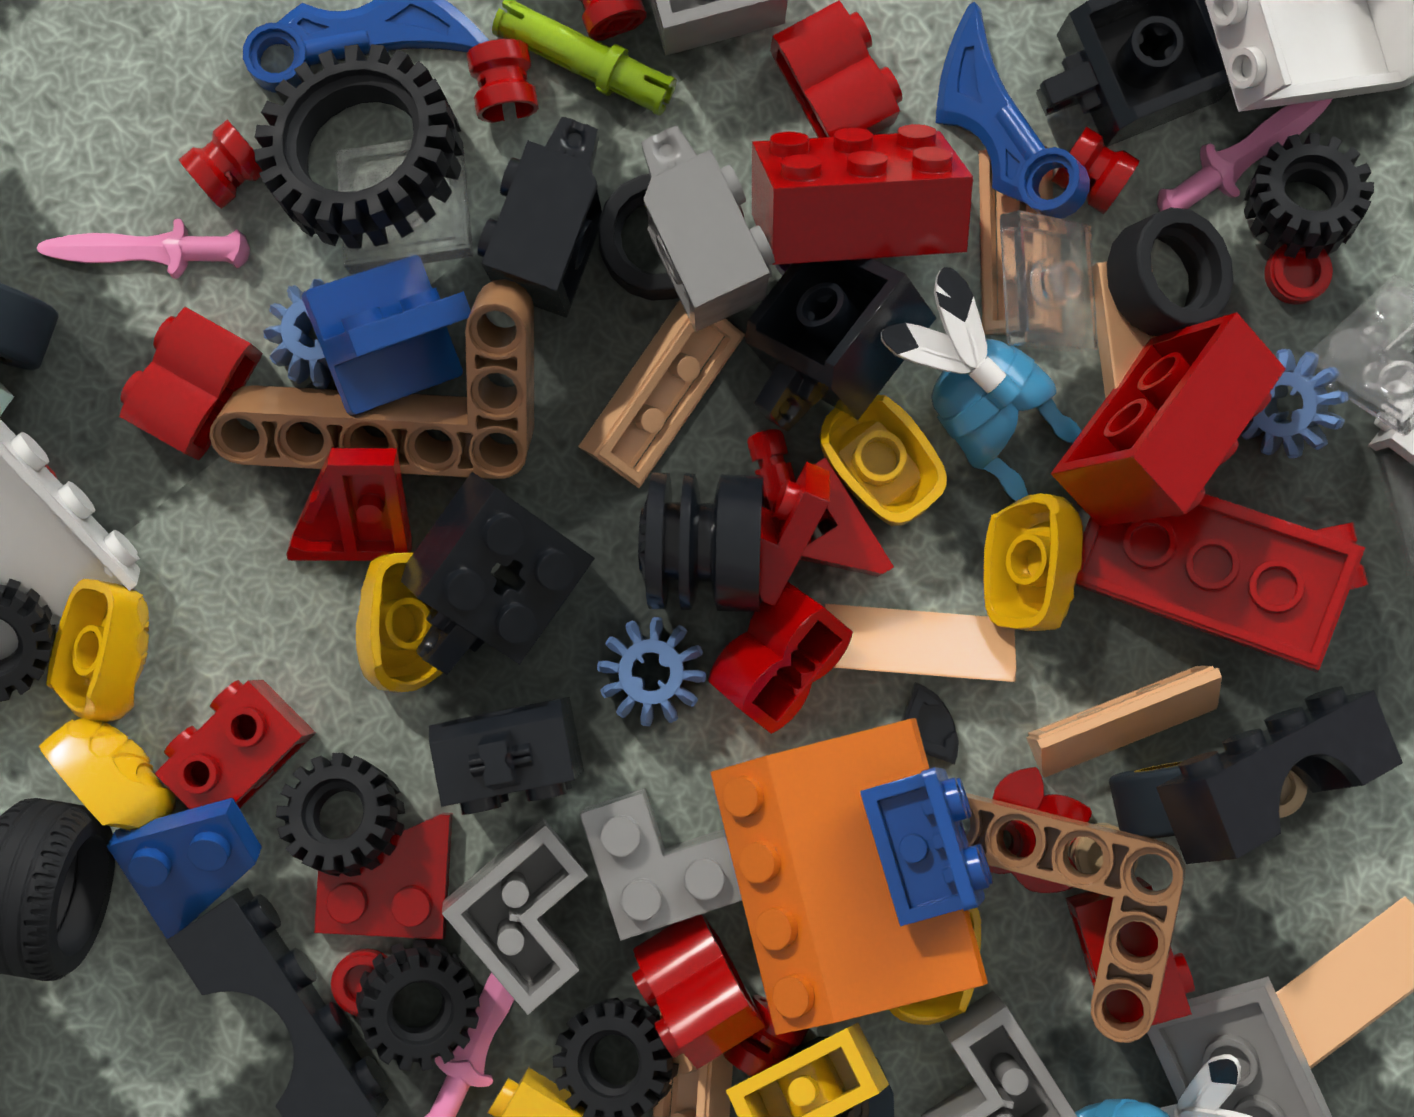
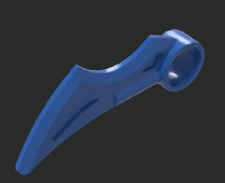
M373 0L359 8L346 11H328L301 3L277 23H266L256 27L247 36L243 45V60L254 81L263 89L277 93L275 88L283 79L297 88L302 81L294 69L304 62L307 63L309 68L310 65L321 64L319 54L331 50L337 60L345 59L344 46L358 44L364 55L369 54L371 44L385 46L387 51L397 49H440L467 53L472 47L489 41V39L468 17L446 0ZM275 44L286 45L294 51V59L291 66L280 73H270L261 67V57L264 51Z
M972 2L962 16L944 62L938 91L936 123L963 128L972 132L981 140L991 160L992 188L1027 204L1042 217L1052 220L1066 218L1075 213L1085 203L1090 190V178L1087 170L1067 150L1057 147L1045 148L1003 85L994 65L987 42L982 10L975 2ZM1055 168L1067 169L1069 183L1066 190L1054 199H1042L1039 194V184L1042 177Z

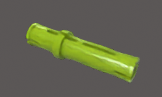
M504 0L502 2V7L507 9V13L500 8L498 9L492 26L494 36L504 39L521 40L527 43L529 51L595 83V90L606 96H610L614 92L653 111V114L661 116L664 113L666 105L662 103L669 104L676 87L677 80L675 77L667 76L629 57V50L618 44H614L610 48L516 2V0Z

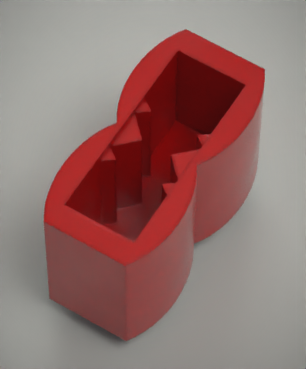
M839 0L773 35L770 48L777 66L818 138L834 137L836 131L844 128H861L876 134L895 123L900 112L897 103L903 99L900 86L891 70L886 66L879 69L869 55L867 49L872 47V38L864 20L857 12L849 15Z
M184 307L176 317H168L156 332L153 342L156 352L152 362L144 371L139 370L135 372L124 385L120 397L123 406L119 417L199 461L211 445L209 437L211 425L233 392L246 385L263 353L248 341Z
M787 582L776 605L772 606L762 601L760 603V612H755L752 616L748 631L731 641L720 653L712 666L708 682L738 709L772 734L789 723L799 712L809 695L812 683L825 676L840 661L849 646L853 631L825 607Z
M704 914L673 923L633 948L640 969L632 973L633 980L644 1000L651 1008L658 1004L663 1018L655 1022L654 1025L663 1044L673 1058L684 1054L698 1070L766 1027L728 951Z

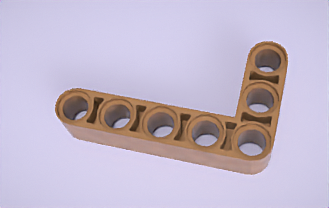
M505 279L488 283L478 293L467 319L465 330L467 397L411 394L365 412L349 415L344 408L338 390L259 385L243 386L233 392L211 425L209 437L212 446L221 457L232 463L322 469L331 448H397L401 474L468 477L471 472H474L481 478H509L517 474L525 465L534 431V306L532 298L524 287L516 282ZM489 311L504 312L512 318L515 325L507 328L498 327L489 321L485 313ZM492 373L504 374L511 378L515 385L512 387L497 386L490 381L487 375ZM237 418L249 421L258 431L242 426ZM300 422L313 424L322 434H314L307 431ZM363 426L376 427L383 431L386 437L372 436L366 432ZM426 430H440L447 434L451 440H436L429 436ZM489 434H506L515 443L508 445L497 443Z
M966 793L972 812V817L969 818L970 830L966 836L969 847L977 844L982 845L988 865L1113 897L1091 1000V1016L1096 1028L1105 1037L1115 1042L1129 1043L1142 1038L1149 1031L1157 1012L1185 881V864L1181 854L1173 846L1160 840ZM1012 820H1020L1027 823L1035 833L1036 846L1033 853L1028 857H1018L1012 854L1005 846L1003 840L1004 830ZM1088 837L1096 841L1101 847L1103 864L1098 872L1092 874L1082 873L1071 865L1068 858V848L1075 838ZM1156 854L1163 857L1170 864L1173 871V880L1167 888L1159 891L1149 890L1137 881L1134 874V865L1140 856ZM1133 921L1149 925L1157 935L1158 949L1147 956H1135L1129 953L1123 947L1120 939L1121 928ZM1117 989L1129 990L1135 993L1141 1000L1144 1007V1015L1133 1022H1122L1114 1018L1109 1012L1106 1005V996L1111 991Z

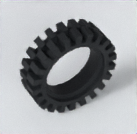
M356 44L344 46L345 63L339 64L333 52L329 50L318 55L324 70L313 74L306 62L295 68L294 70L302 84L296 89L283 79L275 88V91L284 102V105L281 106L266 101L261 113L270 125L256 126L255 139L262 148L254 149L255 161L263 171L259 174L264 184L291 220L295 221L303 232L311 237L316 233L323 243L336 246L340 236L348 248L362 249L363 233L368 235L375 247L389 244L385 227L394 225L401 238L413 233L414 230L406 217L415 211L427 223L436 215L428 199L430 196H433L446 203L452 194V190L444 177L458 180L462 169L456 156L464 155L463 141L458 132H461V129L437 80L432 78L429 70L420 61L414 65L407 53L397 49L391 58L385 46L371 44L368 60L365 58L359 45ZM379 102L393 105L406 112L412 118L413 138L408 154L391 176L377 185L360 191L339 192L325 189L311 180L308 173V155L311 143L319 129L330 118L341 111L361 103Z

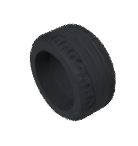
M30 798L19 801L0 816V974L40 981L61 979L82 963L95 942L105 917L113 884L115 858L107 848L113 832L110 826H102L84 805Z

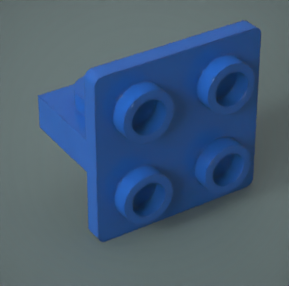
M413 255L310 288L302 293V300L347 414L356 415L462 375L463 369L446 326L467 319L471 312L464 291L440 299L437 288L431 287L419 256Z
M934 767L921 771L920 774L860 791L900 927L961 909L964 911L974 909L981 905L985 900L983 889L989 888V885L993 884V880L982 845L977 844L969 847L961 820L971 818L972 812L961 778L956 779L954 777L948 779L945 769Z

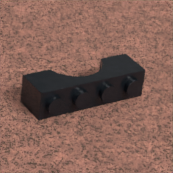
M1340 686L1320 691L1304 699L1308 707L1304 710L1303 707L1292 708L1266 718L1264 722L1267 730L1262 732L1261 729H1253L1222 741L1225 749L1223 753L1219 754L1218 751L1207 752L1179 763L1178 767L1181 774L1156 788L1185 863L1194 864L1238 859L1281 834L1279 815L1280 795L1285 778L1290 770L1306 784L1312 793L1364 786L1403 763L1374 690L1346 695L1344 688Z
M246 888L232 895L166 940L202 996L218 992L248 994L265 1002L283 1020L291 1037L294 1062L288 1086L276 1104V1108L282 1117H377L389 1101L384 1093L388 1089V1082L384 1072L372 1057L368 1055L363 1059L360 1057L348 1039L352 1035V1027L347 1016L336 1003L329 1002L327 1005L324 1003L312 985L316 981L317 976L311 962L298 948L289 950L276 930L281 926L279 915L266 897L261 894L254 897L249 888Z

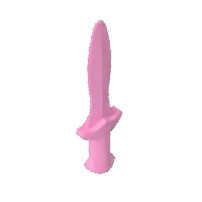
M1332 99L1287 105L1261 123L1246 138L1229 148L1216 151L1211 143L1203 145L1200 149L1202 169L1175 188L1159 190L1157 205L1160 212L1171 207L1189 209L1217 188L1231 198L1238 197L1240 190L1235 183L1243 172L1262 158L1263 155L1266 156L1270 147L1275 143L1279 142L1283 146L1287 137L1296 134L1300 135L1324 112Z
M181 219L173 221V231L160 235L129 236L109 233H87L45 240L37 246L38 252L42 255L71 262H157L168 266L167 271L173 279L179 278L188 266V261L228 262L238 269L247 262L250 254V246L246 236L236 229L227 236H188V231Z
M492 972L479 997L480 1007L475 1009L479 1017L476 1029L469 1027L467 1030L470 1037L469 1043L464 1049L458 1045L452 1051L455 1058L444 1064L441 1056L435 1058V1063L447 1076L430 1112L424 1117H456L470 1086L487 1087L493 1083V1077L484 1074L486 1056L490 1043L508 1014L514 998Z

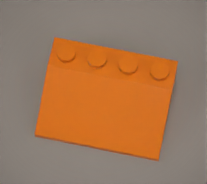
M916 718L766 755L710 772L775 1035L833 1024L988 984L968 910L964 911L961 909L900 927L860 794L862 790L920 774L921 771L930 769Z

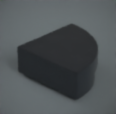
M915 682L901 721L916 718L925 753L955 765L959 740L952 716L937 694Z

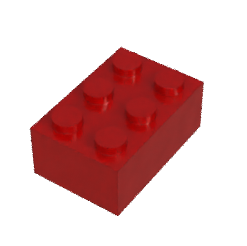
M911 124L898 128L897 133L873 134L866 129L844 128L836 131L834 137L809 138L806 134L788 131L773 134L770 136L769 141H752V216L756 226L759 225L772 249L775 263L772 265L967 252L973 175L942 133L936 131L935 128L927 125Z
M1237 312L1150 338L1116 389L1113 388L1053 469L1051 475L1100 527L1129 522L1138 523L1143 520L1169 516H1183L1202 501L1205 495L1204 486L1218 466L1226 462L1236 452L1239 446L1238 437L1250 420L1267 407L1272 398L1270 391L1286 368Z

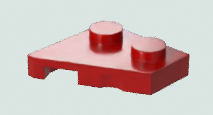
M331 448L290 537L286 553L288 561H372L386 554L411 553L412 536L397 448Z
M441 813L403 830L402 836L392 835L390 843L395 845L396 848L390 856L382 852L377 857L381 865L373 870L362 867L360 868L361 875L352 877L340 874L337 877L318 871L314 933L443 939L446 936L447 919L442 914L443 901L448 897L453 813Z

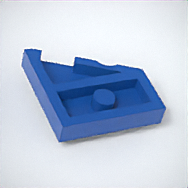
M229 798L156 818L137 829H116L107 848L166 939H169L187 927L256 864L262 846L235 800Z

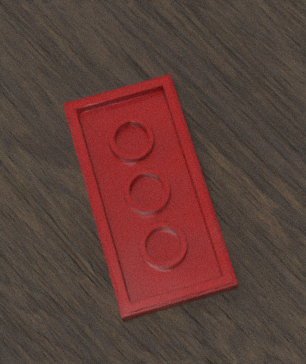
M1205 494L1202 501L1193 510L1179 517L1169 516L1143 520L1138 523L1129 522L1100 527L1090 517L1083 534L1081 569L1077 573L1075 585L1318 672L1366 547Z

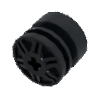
M652 473L648 495L640 513L638 537L639 570L645 584L649 609H665L668 602L670 580H679L681 610L692 609L699 581H711L717 611L760 612L761 511L762 507H764V475L721 474L716 487L714 503H701L696 474L686 473L684 475L681 502H672L670 473Z

